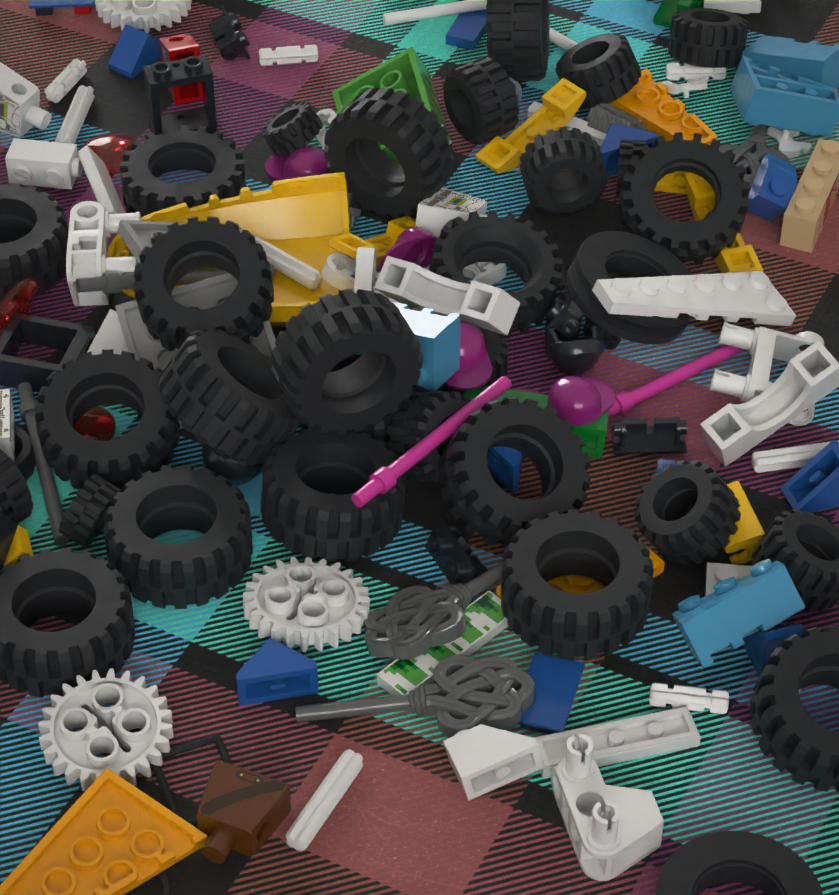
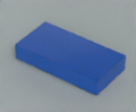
M486 9L460 13L446 34V44L474 50L486 31Z

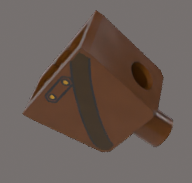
M216 760L197 811L198 829L208 836V840L202 848L203 855L211 862L217 864L224 863L231 850L247 856L255 855L291 811L290 784Z

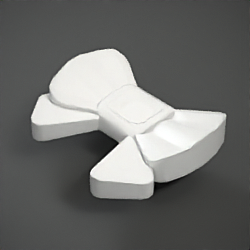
M706 78L688 79L687 83L675 84L670 81L663 82L668 88V93L678 94L683 92V98H689V91L708 89Z
M773 126L767 130V134L777 140L779 144L778 151L788 156L789 159L798 157L801 152L807 154L811 149V143L793 141L792 137L798 136L800 131H781Z

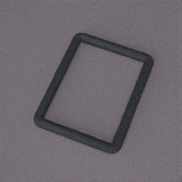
M211 735L170 748L169 753H161L162 759L215 743L223 762L233 765L224 742L218 735ZM151 764L169 810L181 817L161 766ZM197 818L187 820L194 827L198 826Z

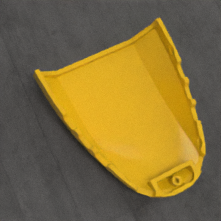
M345 172L273 181L272 189L253 193L249 187H243L240 189L239 196L220 200L217 194L209 196V201L206 204L189 208L186 202L141 217V221L188 223L187 218L198 217V221H207L208 216L218 217L221 224H225L226 221L230 220L239 224L242 230H248L250 233L318 270L320 275H322V269L328 256L331 254H342L328 245L329 239L351 233L348 187ZM117 234L109 245L106 256L131 257L134 255L121 236ZM200 268V269H196V270L217 269V268ZM275 269V276L272 278L274 302L271 303L272 313L269 319L271 327H286V322L292 316L297 317L302 312L301 308L309 302L312 305L320 301L319 297L328 293L332 296L337 295L340 289L327 283L323 277L316 289H309ZM175 285L174 288H178L184 285ZM121 289L127 295L136 298L134 289Z

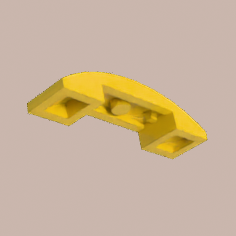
M562 78L542 96L543 106L506 139L503 140L496 136L475 155L476 160L498 174L520 166V157L522 153H526V145L534 143V137L537 135L543 136L547 134V130L553 129V131H558L560 127H565L582 105L587 96L586 91Z
M686 173L684 175V182L695 221H699L713 211L715 193L712 186L703 177L694 173ZM740 233L736 235L730 248L725 246L720 251L719 256L714 259L722 273L764 271L752 245H745Z
M409 216L388 221L385 234L363 240L351 233L330 238L328 245L356 260L358 247L376 248V267H379L383 256L394 246L399 235L408 228L415 227L416 220Z

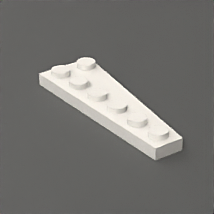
M762 271L597 279L592 289L608 314L678 318L680 313L695 317L696 320L706 321L710 315L723 316L725 322L737 323L741 317L752 318L754 324L791 326L796 317L787 301L779 294Z

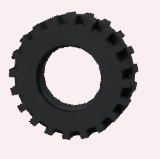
M181 125V130L171 131L170 127L162 128V134L159 135L149 132L145 134L146 141L135 140L131 143L132 151L125 150L123 162H120L124 206L127 208V213L140 212V217L186 202L189 208L206 204L209 201V196L217 194L220 200L239 196L240 189L246 187L245 163L241 148L236 149V142L232 138L224 141L222 132L216 131L213 134L207 133V127L202 126L197 131L189 130L188 125ZM177 170H199L210 173V175L200 181L188 184H171L157 179V177L164 173Z
M678 132L674 134L672 141L666 142L664 136L656 138L653 147L649 148L645 144L640 148L639 156L636 159L632 157L627 172L624 174L619 198V208H621L620 221L622 226L627 225L628 233L639 235L661 245L683 263H685V260L694 259L696 266L703 264L706 256L711 255L713 259H716L725 246L730 248L734 243L736 235L741 231L749 208L750 182H744L746 170L743 164L736 167L733 163L735 154L731 150L725 154L718 150L720 146L719 141L713 139L710 145L702 143V134L694 133L693 140H683V133ZM675 171L691 172L703 177L712 186L715 193L713 211L704 219L696 222H679L667 217L658 209L654 200V189L657 182L665 175Z
M489 210L487 217H480L478 212L474 211L469 213L467 221L458 216L453 219L451 228L445 225L441 229L440 237L435 240L429 271L457 282L471 284L463 274V269L466 266L476 262L506 264V267L515 271L523 280L524 287L515 292H507L520 302V306L508 335L503 337H511L512 330L518 328L522 334L529 332L531 322L537 326L543 323L544 316L549 310L548 306L556 296L563 265L562 258H556L559 248L556 243L548 245L549 234L544 230L536 233L532 230L534 223L528 219L522 224L515 221L516 215L508 213L507 218L497 217L496 211Z

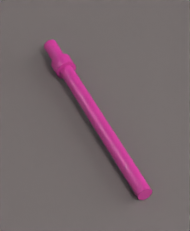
M724 345L629 392L623 390L615 394V403L609 410L608 417L614 414L619 416L633 410L635 404L745 351V349Z
M501 376L388 467H380L370 475L369 482L351 496L352 502L361 508L377 494H385L396 485L397 478L453 435L476 409H481L485 403L498 399L512 387L509 378Z

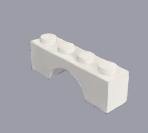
M391 256L386 257L374 286L375 289L399 303L407 304L411 307H419L422 310L424 308L434 309L435 314L446 317L451 313L460 314L461 322L471 323L477 327L508 335L520 306L518 300L501 288L472 280L471 284L457 282L428 271L415 263Z
M818 340L792 358L781 376L763 393L742 404L729 403L700 424L703 441L724 467L728 466L838 388V361Z

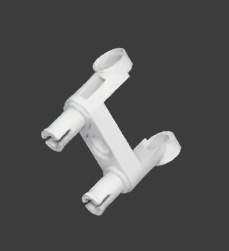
M724 322L718 344L749 350L748 354L751 355L749 370L746 377L715 368L709 391L739 397L743 403L750 401L773 384L769 382L773 358L789 362L802 352L798 347L805 344L812 345L818 340L824 345L823 338L819 334L809 331L792 335L761 326L759 328L755 327L752 330ZM815 404L788 423L795 426H803L810 423L814 418Z

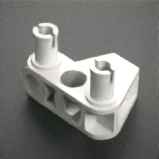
M95 201L80 202L71 209L66 253V275L74 306L109 305V294H104L103 291L78 293L75 287L76 279L101 277L103 273L118 272L120 276L134 275L135 265L138 264L135 256L107 257L106 255L108 238L111 237V234H119L120 220L141 221L140 212L110 214L106 207Z
M578 734V745L575 746L576 739L572 735L566 742V757L559 762L557 767L551 768L553 793L581 869L591 879L608 881L661 847L664 820L652 791L605 785L598 765L592 759L594 749L592 739L587 735Z

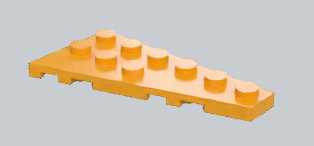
M106 768L1 883L0 895H125L202 848L208 840V836Z

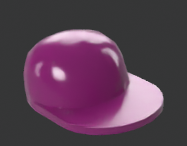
M303 147L292 153L289 151L284 156L282 154L280 156L272 155L265 163V171L275 181L330 174L328 169L329 159H325L324 151L319 148Z
M422 227L408 228L399 235L394 246L385 253L380 262L378 272H381L387 256L415 263L422 268L430 265L437 237L431 231Z
M460 322V367L444 384L456 390H474L489 382L492 376V365L481 330L471 323Z
M565 376L556 380L550 388L547 405L557 410L555 415L562 421L566 418L572 425L582 426L595 422L609 411L615 403L616 396L613 389L600 380L588 377Z

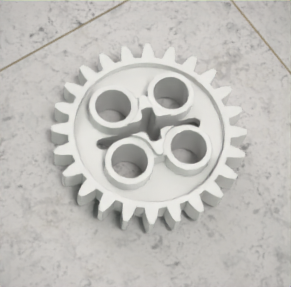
M95 0L98 17H103V23L111 22V28L121 25V31L125 24L136 29H144L145 33H149L150 28L161 31L162 25L171 28L172 21L180 23L181 16H188L187 10H191L192 0Z
M291 557L290 564L287 565L280 560H276L275 569L264 565L263 575L253 573L252 582H246V592H243L244 620H249L250 630L258 629V637L260 639L271 636V639L279 643L281 641L286 642V646L292 648L295 644L300 645L302 652H306L309 645H314L321 652L323 651L324 643L338 648L339 638L350 642L352 633H361L362 625H364V621L368 618L370 611L368 587H362V577L353 578L352 569L341 572V563L339 562L330 567L326 565L327 561L325 558H322L318 564L313 563L310 557H306L304 563H299L295 557Z
M113 668L109 669L106 678H100L97 670H93L92 680L86 682L82 676L77 675L78 686L73 688L64 683L62 684L63 697L54 694L50 696L52 707L42 709L44 721L38 724L41 735L39 737L41 750H44L46 764H52L54 775L59 776L65 773L66 784L69 786L79 778L82 791H86L106 768L123 779H127L133 786H137L136 774L141 773L150 778L151 769L149 764L162 766L161 753H169L171 750L169 739L174 737L172 712L168 710L167 698L165 696L159 697L156 685L146 688L144 676L139 677L133 683L131 682V675L128 670L121 678H115ZM109 703H114V704H115V705H113V706H111V707H103L105 704H109ZM78 727L84 728L76 732L71 731L72 729ZM136 728L142 729L141 731L135 733L128 732ZM122 746L125 750L129 752H124L120 747ZM101 753H110L107 757H96Z

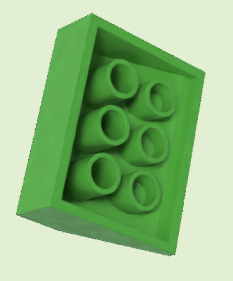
M413 47L408 48L332 91L337 113L339 114L356 96L364 93L366 90L372 88H393L394 92L402 90L409 93L410 98H418L424 102V107L429 111L433 110L438 116L437 121L440 125L444 124L447 129L430 73ZM377 142L390 159L400 164L397 157L386 146Z

